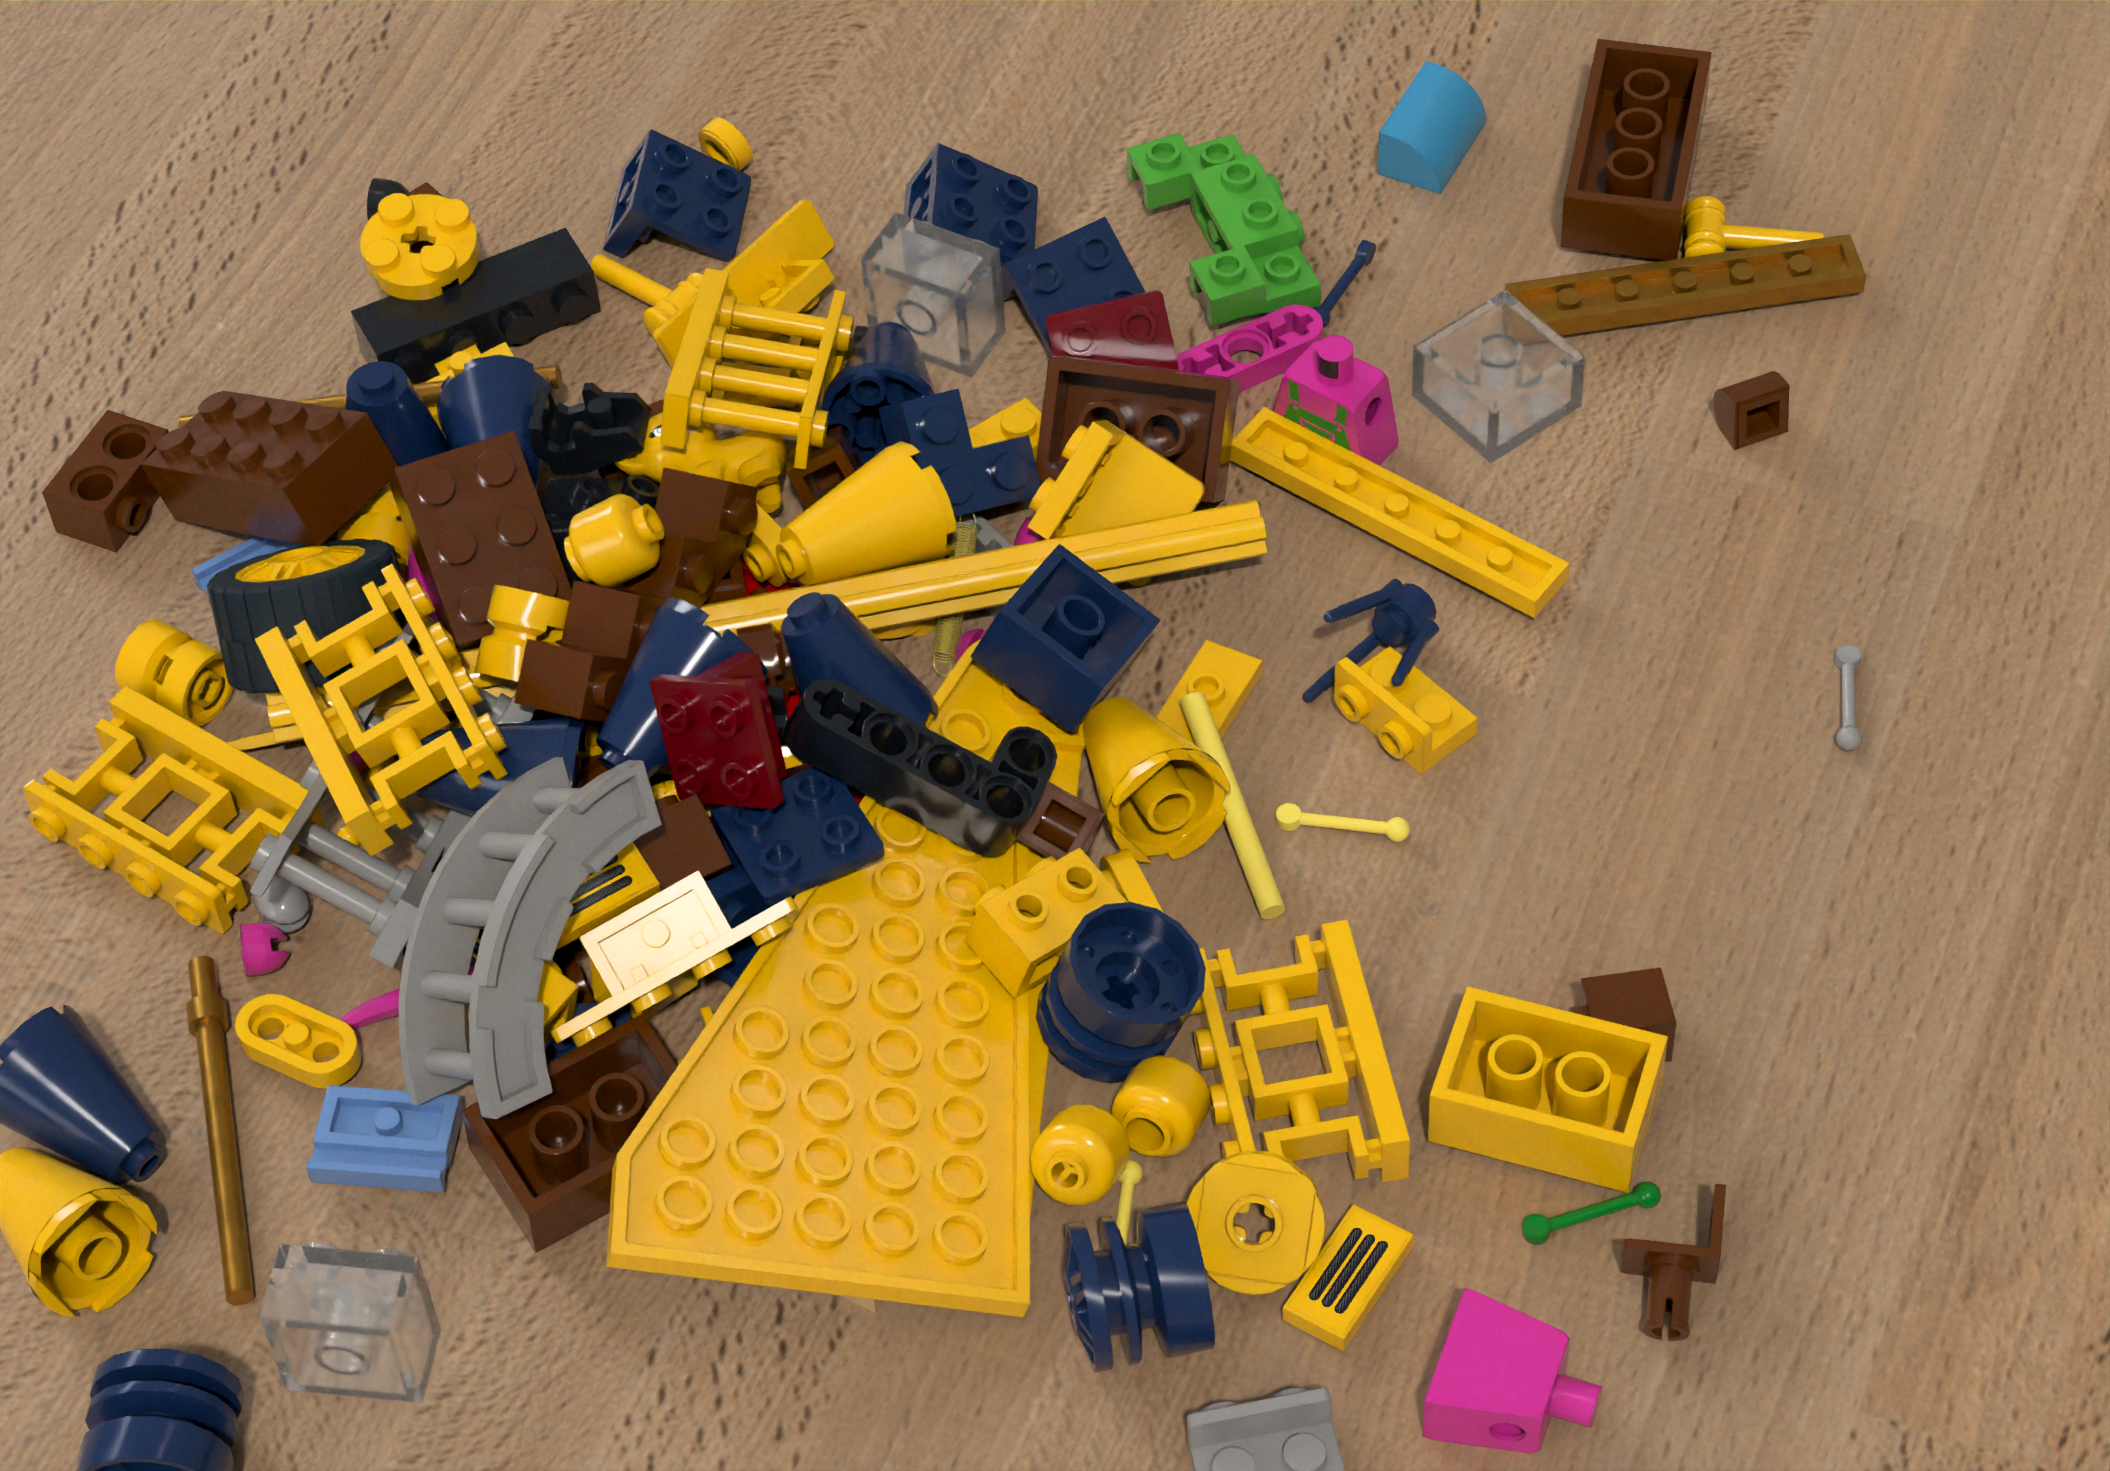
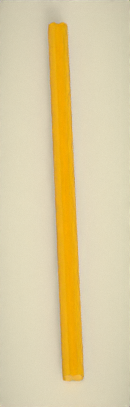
M1252 500L847 577L824 583L705 604L700 609L709 614L704 624L710 626L721 635L726 628L737 635L736 628L769 622L778 630H781L782 622L787 616L788 607L799 597L808 593L818 592L821 595L832 594L837 596L870 630H876L1005 605L1059 543L1111 583L1117 584L1267 555L1265 543L1267 536L1264 519L1260 516L1258 501ZM479 648L458 651L462 667L466 669L477 687L497 698L501 693L511 698L514 697L518 683L474 673ZM406 677L387 688L373 713L386 720L419 701L420 699L409 678ZM316 687L326 708H331L333 704L325 688ZM281 692L266 693L268 716L271 728H273L276 744L304 739ZM445 698L440 701L445 712L454 710L448 699Z

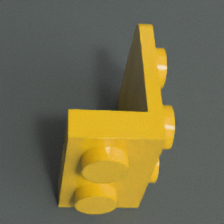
M1108 420L1093 421L1089 428L1080 425L1067 442L1062 456L1069 461L1056 481L1048 477L1034 495L1029 508L1036 512L1027 527L1045 539H1053L1194 512L1204 496L1205 488L1200 480ZM1152 577L1127 582L1134 586H1143L1149 583Z

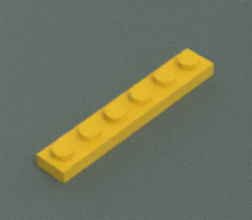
M1263 407L1232 440L1231 461L1533 618L1540 613L1569 579L1570 563L1266 407Z

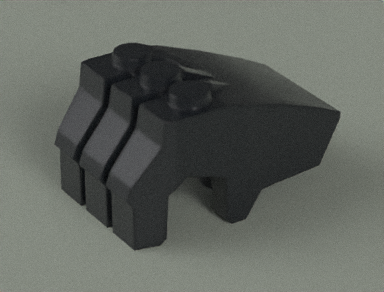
M593 382L585 383L583 386L582 396L584 403L571 407L559 403L553 386L539 387L528 425L531 439L530 447L533 452L550 466L553 475L574 476L593 472L643 449L652 409L637 393L604 392Z

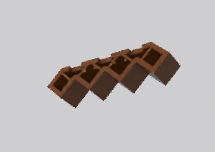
M664 468L655 511L664 528V538L659 540L660 557L657 565L614 588L574 580L561 643L527 639L514 703L578 719L605 721L657 608L668 597L682 599L701 608L746 549L748 535L752 532L757 520L758 511L755 501L758 487Z

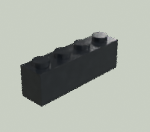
M563 228L478 261L474 272L462 284L459 285L457 278L451 284L441 287L443 295L427 300H405L388 296L352 310L351 315L360 351L366 362L385 361L394 363L405 371L412 384H419L439 375L434 364L476 344L481 354L504 342L510 348L601 312L594 271L568 230Z

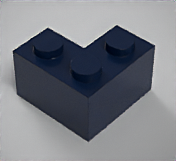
M959 389L878 408L887 447L902 441L913 445L920 451L910 457L917 463L920 469L932 465L949 496L955 517L1033 498L1041 486L1029 435L972 447Z

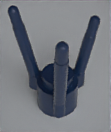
M1392 579L1378 591L1327 611L1324 614V620L1327 623H1333L1376 607L1372 619L1374 632L1344 657H1348L1357 665L1382 642L1389 646L1409 644L1391 678L1392 685L1399 687L1412 670L1425 644L1439 632V627L1434 622L1436 619V607L1430 595L1415 584H1402L1400 580ZM1335 665L1303 693L1302 699L1306 703L1313 702L1324 691H1327L1335 684Z

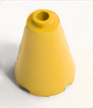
M900 441L886 447L781 529L780 543L776 545V556L782 570L789 578H797L802 584L808 586L937 561L954 552L955 545H947V535L957 531L956 519L949 496L939 475L932 465L920 469L917 463L910 457L920 452L913 445Z
M1113 697L1106 699L1089 712L1082 726L1083 738L1102 810L1106 814V825L1111 838L1120 850L1127 848L1137 861L1152 863L1148 856L1168 854L1171 860L1185 857L1205 844L1222 825L1227 811L1222 806L1226 791L1231 795L1230 782L1220 764L1205 751L1129 698Z
M16 1147L0 1155V1230L36 1298L46 1308L63 1317H76L71 1311L90 1307L97 1313L112 1307L129 1294L147 1272L153 1255L147 1248L151 1231L157 1235V1222L149 1206L137 1195L31 1148Z

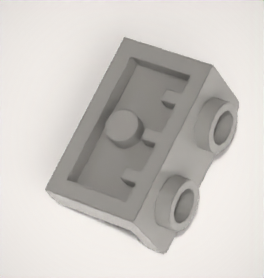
M1290 1388L1278 1392L1272 1398L1243 1404L1218 1402L1207 1406L1201 1412L1192 1413L1187 1416L1188 1452L1193 1471H1345L1332 1424V1401L1327 1388L1310 1391L1304 1388Z

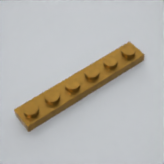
M1847 234L1505 284L1504 302L1517 342L1859 293L1864 292L1866 274L1851 235Z

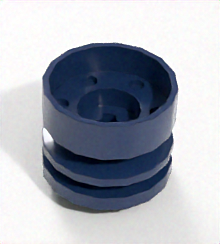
M1133 902L1105 904L1085 915L1071 935L1059 957L1058 963L1039 993L1036 1018L1044 1042L1060 1062L1082 1076L1107 1083L1124 1082L1132 1068L1144 1058L1157 1055L1164 1056L1202 995L1206 967L1198 944L1179 922L1157 908Z
M1185 1201L1139 1210L1136 1225V1244L1125 1245L1121 1232L1112 1216L1101 1217L1100 1236L1102 1250L1095 1252L1084 1221L1066 1224L1067 1248L1063 1265L1066 1296L1076 1336H1079L1088 1353L1094 1372L1113 1368L1110 1336L1119 1335L1129 1366L1140 1364L1143 1350L1142 1330L1155 1329L1158 1341L1168 1358L1214 1348L1215 1328L1207 1276L1194 1222Z
M171 1349L132 1350L113 1355L97 1366L90 1390L91 1401L85 1418L89 1431L85 1433L80 1446L76 1471H233L234 1458L230 1449L233 1447L239 1432V1422L237 1419L242 1410L244 1391L239 1378L227 1368L198 1354Z

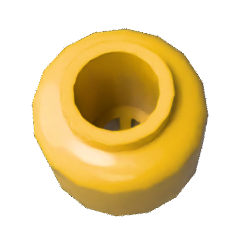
M620 493L576 514L572 518L569 526V536L564 541L565 552L573 570L583 581L588 583L593 581L599 586L614 588L657 565L660 557L659 540L664 538V528L658 514L650 505L644 504L641 506L632 497Z
M1161 1055L1144 1058L1132 1068L1118 1091L1111 1110L1112 1116L1121 1123L1128 1136L1129 1147L1142 1155L1163 1158L1178 1155L1191 1145L1206 1119L1211 1106L1209 1087L1198 1071L1180 1059Z
M1073 1105L1058 1112L1034 1141L1030 1156L1032 1174L1039 1187L1053 1200L1068 1206H1086L1102 1199L1125 1171L1130 1156L1129 1140L1121 1123L1108 1111L1093 1105Z

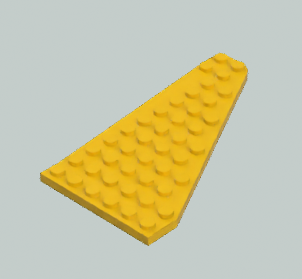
M980 640L976 641L966 649L934 695L938 705V713L936 717L929 713L924 721L926 727L989 761L1009 730L1016 727H1031L1040 730L1050 738L1057 753L1056 765L1048 781L1077 797L1081 756L1085 748L1082 733L1083 722L1072 734L970 657ZM865 795L859 807L883 842L884 856L795 896L793 900L798 908L786 915L792 927L761 945L617 1153L612 1168L606 1267L1024 1317L1030 1305V1215L1035 1179L1032 1174L1030 1156L1034 1141L1040 1134L1049 1047L1043 1040L1036 1015L1039 993L1047 980L1014 999L964 940L976 914L973 911L976 902L987 891L997 885L1003 884L1006 888H1009L1023 880L1029 870L1038 862L1047 858V856L1017 839L1008 851L1000 856L985 857L976 854Z

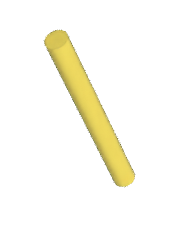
M1202 692L1189 693L1180 700V704L1195 744L1220 764L1230 782L1231 795L1226 791L1225 800L1222 803V806L1227 811L1224 821L1262 919L1276 918L1284 913L1285 905L1206 698Z

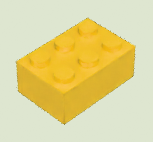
M1467 986L1430 1093L1428 1141L1629 1193L1663 1082L1668 1036Z

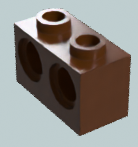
M107 410L42 492L56 532L117 553L128 537L142 526L146 514L160 497L140 464L157 450V442L165 434L169 433L168 429Z

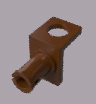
M1715 1183L1708 1247L1632 1238L1624 1240L1621 1272L1649 1276L1646 1320L1643 1323V1332L1647 1336L1659 1340L1662 1339L1665 1312H1669L1671 1317L1668 1341L1688 1338L1690 1334L1688 1324L1692 1281L1716 1284L1721 1257L1726 1184Z

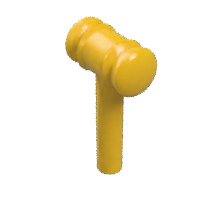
M1711 196L1694 198L1686 206L1684 258L1725 252L1726 248L1750 249L1824 238V233L1726 224L1724 204L1719 199Z
M603 254L596 255L590 263L595 277L653 306L646 309L643 314L644 325L651 336L664 322L698 293L703 278L701 273H691L686 278V281L679 282L677 287L671 290Z

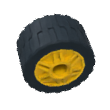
M376 539L335 540L324 542L321 546L303 545L260 555L229 566V568L216 573L208 582L207 590L228 684L239 691H246L247 693H280L255 639L278 626L288 640L297 635L294 626L305 620L319 640L373 610L362 587L372 581L377 587L387 583L381 569L391 563L400 574L394 546ZM401 608L393 613L401 629H403L408 621ZM414 640L409 647L411 651L414 649ZM311 659L304 663L316 687H324L323 684L353 668L350 663L324 678Z

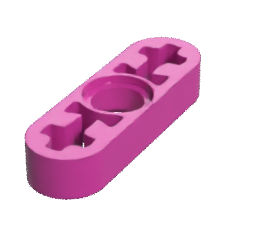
M1304 305L1285 306L1176 355L1179 370L1239 378V392H1242L1284 373L1313 342L1322 340L1323 320L1320 314L1311 307ZM1241 350H1251L1260 354L1261 358L1252 363H1239L1234 361L1231 355Z

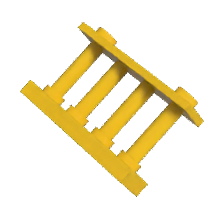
M706 268L665 391L660 445L684 449L691 426L702 427L703 422L797 437L794 468L806 470L812 446L820 448L824 446L829 411H823L822 405L830 383L838 350L849 352L854 316L844 315L847 292L834 291L827 318L737 303L736 296L727 295L729 272ZM733 326L821 342L819 349L728 334L727 331L731 332ZM723 357L807 371L812 372L809 381L717 365V362L722 363ZM713 389L799 403L803 404L801 413L709 398L707 394L712 395Z

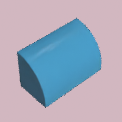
M1425 61L1379 131L1378 174L1441 194L1487 122L1484 105L1473 87L1450 69Z

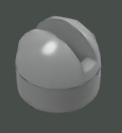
M282 877L273 880L262 898L254 895L253 902L261 921L279 927L284 933H292L302 928L308 919L310 900L306 890Z

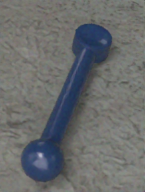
M1367 240L1361 241L1355 258L1320 306L1313 307L1322 317L1323 328L1330 322V311L1363 265H1369L1373 260L1376 251L1375 243Z

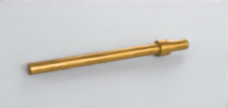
M197 956L188 962L192 997L186 1005L188 1030L192 1036L196 1037L225 1296L227 1303L243 1305L253 1300L254 1292L223 1034L229 1027L227 1006L224 998L218 996L214 959L209 956Z

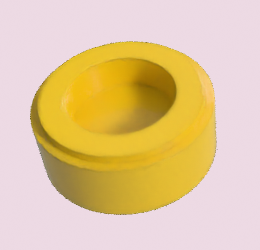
M715 117L699 131V143L707 156L739 171L753 160V152L742 133L727 120Z

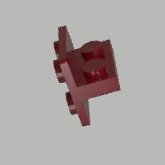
M1160 290L1113 299L1046 316L1045 322L1053 356L1064 355L1180 371L1165 302Z
M738 652L697 676L661 674L650 681L672 778L680 800L697 794L701 803L774 809L784 802L780 780L787 776V771L759 653Z

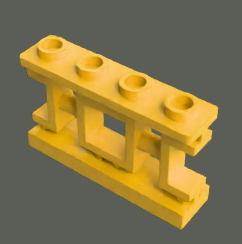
M392 563L381 569L387 583L377 587L372 581L362 587L373 610L323 639L319 640L305 620L294 626L297 635L288 640L278 626L255 639L345 824L371 857L394 844L387 828L397 824L402 830L412 824L401 801L406 796L455 768L470 790L482 783L479 775L490 770L496 780L508 775L498 755L499 751L508 747L507 743L488 712L478 717L473 706L482 702L483 698L466 669L461 667L454 671L449 661L459 656V653L440 622L430 626L426 616L435 611L430 598L416 577L405 582ZM401 608L424 652V654L417 658L404 639L377 654L374 651L377 647L403 633L393 613ZM310 659L324 678L350 663L353 668L323 684L333 704L329 709L326 708L304 664ZM408 677L420 700L366 731L354 707ZM447 697L472 743V746L465 750L451 730L424 746L421 742L423 738L451 723L440 701ZM355 750L370 769L396 754L400 758L397 762L370 777L380 797L376 802H373L350 756V753Z
M125 685L108 701L114 718L110 722L102 718L94 726L101 748L105 752L74 782L50 768L42 776L45 785L31 779L22 788L31 810L28 816L33 827L46 839L53 842L61 839L75 847L81 856L92 866L101 870L109 867L121 874L130 886L141 895L148 898L156 895L170 903L176 912L190 924L200 926L204 923L215 931L225 934L233 925L229 912L233 908L241 911L248 903L242 880L237 875L252 861L268 832L279 838L309 791L301 787L294 780ZM142 752L155 761L136 779L129 775V773L143 761ZM173 790L196 803L199 807L168 837L141 820ZM111 793L118 798L103 811L106 821L90 813ZM236 806L250 814V816L231 834L223 828L237 815ZM319 806L310 821L326 829ZM297 843L292 850L294 854L300 850ZM205 848L213 854L199 867L200 877L184 867Z
M1348 919L1321 924V940L1310 942L1308 934L1295 936V965L1237 975L1230 948L1217 950V958L1207 960L1204 948H1199L1206 967L1204 991L1189 1015L1199 1014L1202 1029L1194 1030L1195 1048L1200 1069L1212 1068L1216 1084L1208 1085L1211 1097L1210 1110L1214 1125L1226 1124L1230 1137L1229 1141L1222 1142L1223 1159L1239 1152L1256 1151L1242 1097L1249 1096L1255 1121L1285 1115L1292 1116L1294 1127L1263 1132L1264 1151L1281 1155L1291 1161L1348 1152L1355 1180L1368 1178L1369 1170L1377 1168L1381 1182L1409 1178L1410 1138ZM1318 969H1323L1339 1028L1334 1029L1328 1004L1291 1010L1289 1000L1318 995ZM1217 987H1221L1227 1011L1258 1005L1263 1006L1265 1015L1235 1020V1047H1229L1214 989ZM1317 1040L1326 1074L1265 1085L1257 1051ZM1351 1077L1354 1080L1370 1140L1364 1139L1358 1115L1321 1122L1318 1109L1348 1104V1078Z

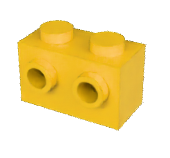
M1079 847L1058 860L1053 856L1041 860L1029 870L1023 880L1009 888L1000 884L987 891L973 908L976 914L964 941L1015 999L1048 979L1071 935L1085 915L1105 904L1124 903L1127 900Z

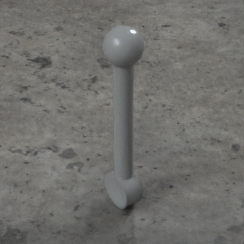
M1849 644L1840 646L1835 656V664L1842 670V728L1839 729L1836 735V741L1839 747L1847 751L1859 747L1862 740L1860 731L1855 728V670L1860 666L1862 654L1856 646Z

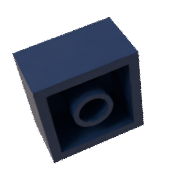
M1059 543L1001 608L970 657L1073 734L1089 712L1129 667L1161 620Z

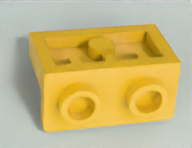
M1391 646L1384 649L1361 667L1357 666L1348 657L1338 661L1335 664L1334 701L1341 713L1352 722L1359 721L1379 738L1382 746L1391 756L1396 759L1403 758L1419 773L1423 774L1477 734L1478 717L1417 667L1413 666L1401 686L1395 687L1392 685L1391 678L1403 656Z

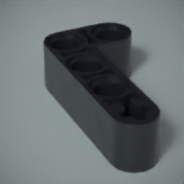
M819 679L812 682L805 689L784 730L786 745L802 761L968 850L985 857L1000 856L1006 853L1016 840L1015 838L1033 814L1057 761L1056 749L1050 738L1040 730L1031 727H1016L1009 730L989 761L854 688L834 679Z

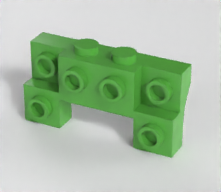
M1177 133L1126 148L1128 176L1131 181L1141 179L1143 183L1144 204L1148 210L1191 198V214L1211 248L1213 255L1189 262L1190 287L1194 294L1203 292L1207 298V319L1211 326L1250 315L1271 313L1289 305H1304L1311 308L1321 305V284L1299 248L1305 242V235L1298 214L1295 211L1288 212L1283 203L1281 188L1275 175L1272 173L1267 175L1255 154L1246 156L1234 134L1188 147L1182 135Z

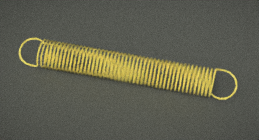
M960 516V522L956 523V524H962V523H963V524L972 525V524H970V523L961 522V516ZM976 519L974 528L967 525L956 526V530L960 531L953 533L951 545H958H955L957 547L954 548L955 553H950L949 558L964 554H974L978 534ZM958 526H964V527H969V528H971V529H973V530H970V529H967V528H957V527H958ZM964 613L944 616L943 618L946 619L938 618L932 650L933 665L936 672L935 660L946 663L950 662V664L955 661L954 650L956 649L958 639H960ZM936 652L943 653V654H951V655H949V656H948V655H940V654H937ZM935 654H936V655H939V656H943V657H951V656H954V657H953V658H940V657L935 656ZM935 657H936V658H939V659L950 660V661L937 660V659H935Z

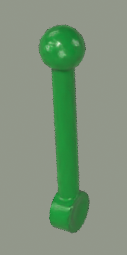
M1649 1181L1642 1182L1637 1185L1632 1193L1548 1219L1541 1214H1531L1523 1221V1237L1530 1244L1539 1245L1549 1239L1550 1232L1637 1205L1645 1209L1657 1206L1661 1199L1660 1189L1655 1183Z

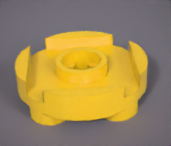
M393 193L380 201L378 212L370 218L364 227L360 239V250L368 274L377 280L379 288L385 293L405 300H427L443 295L441 287L451 284L457 278L460 285L471 276L479 261L480 242L469 209L463 201L433 194L407 196L402 193ZM418 241H429L434 244L432 246H423L420 253H412L410 245Z
M1245 1151L1215 1162L1194 1186L1187 1201L1201 1248L1204 1267L1208 1271L1207 1274L1217 1284L1235 1292L1252 1295L1267 1294L1285 1287L1286 1284L1297 1280L1314 1263L1324 1241L1326 1232L1325 1206L1313 1177L1306 1171L1301 1170L1293 1161L1275 1153ZM1252 1203L1264 1205L1265 1215L1275 1219V1230H1264L1260 1241L1246 1239V1227L1236 1225V1214L1247 1213Z

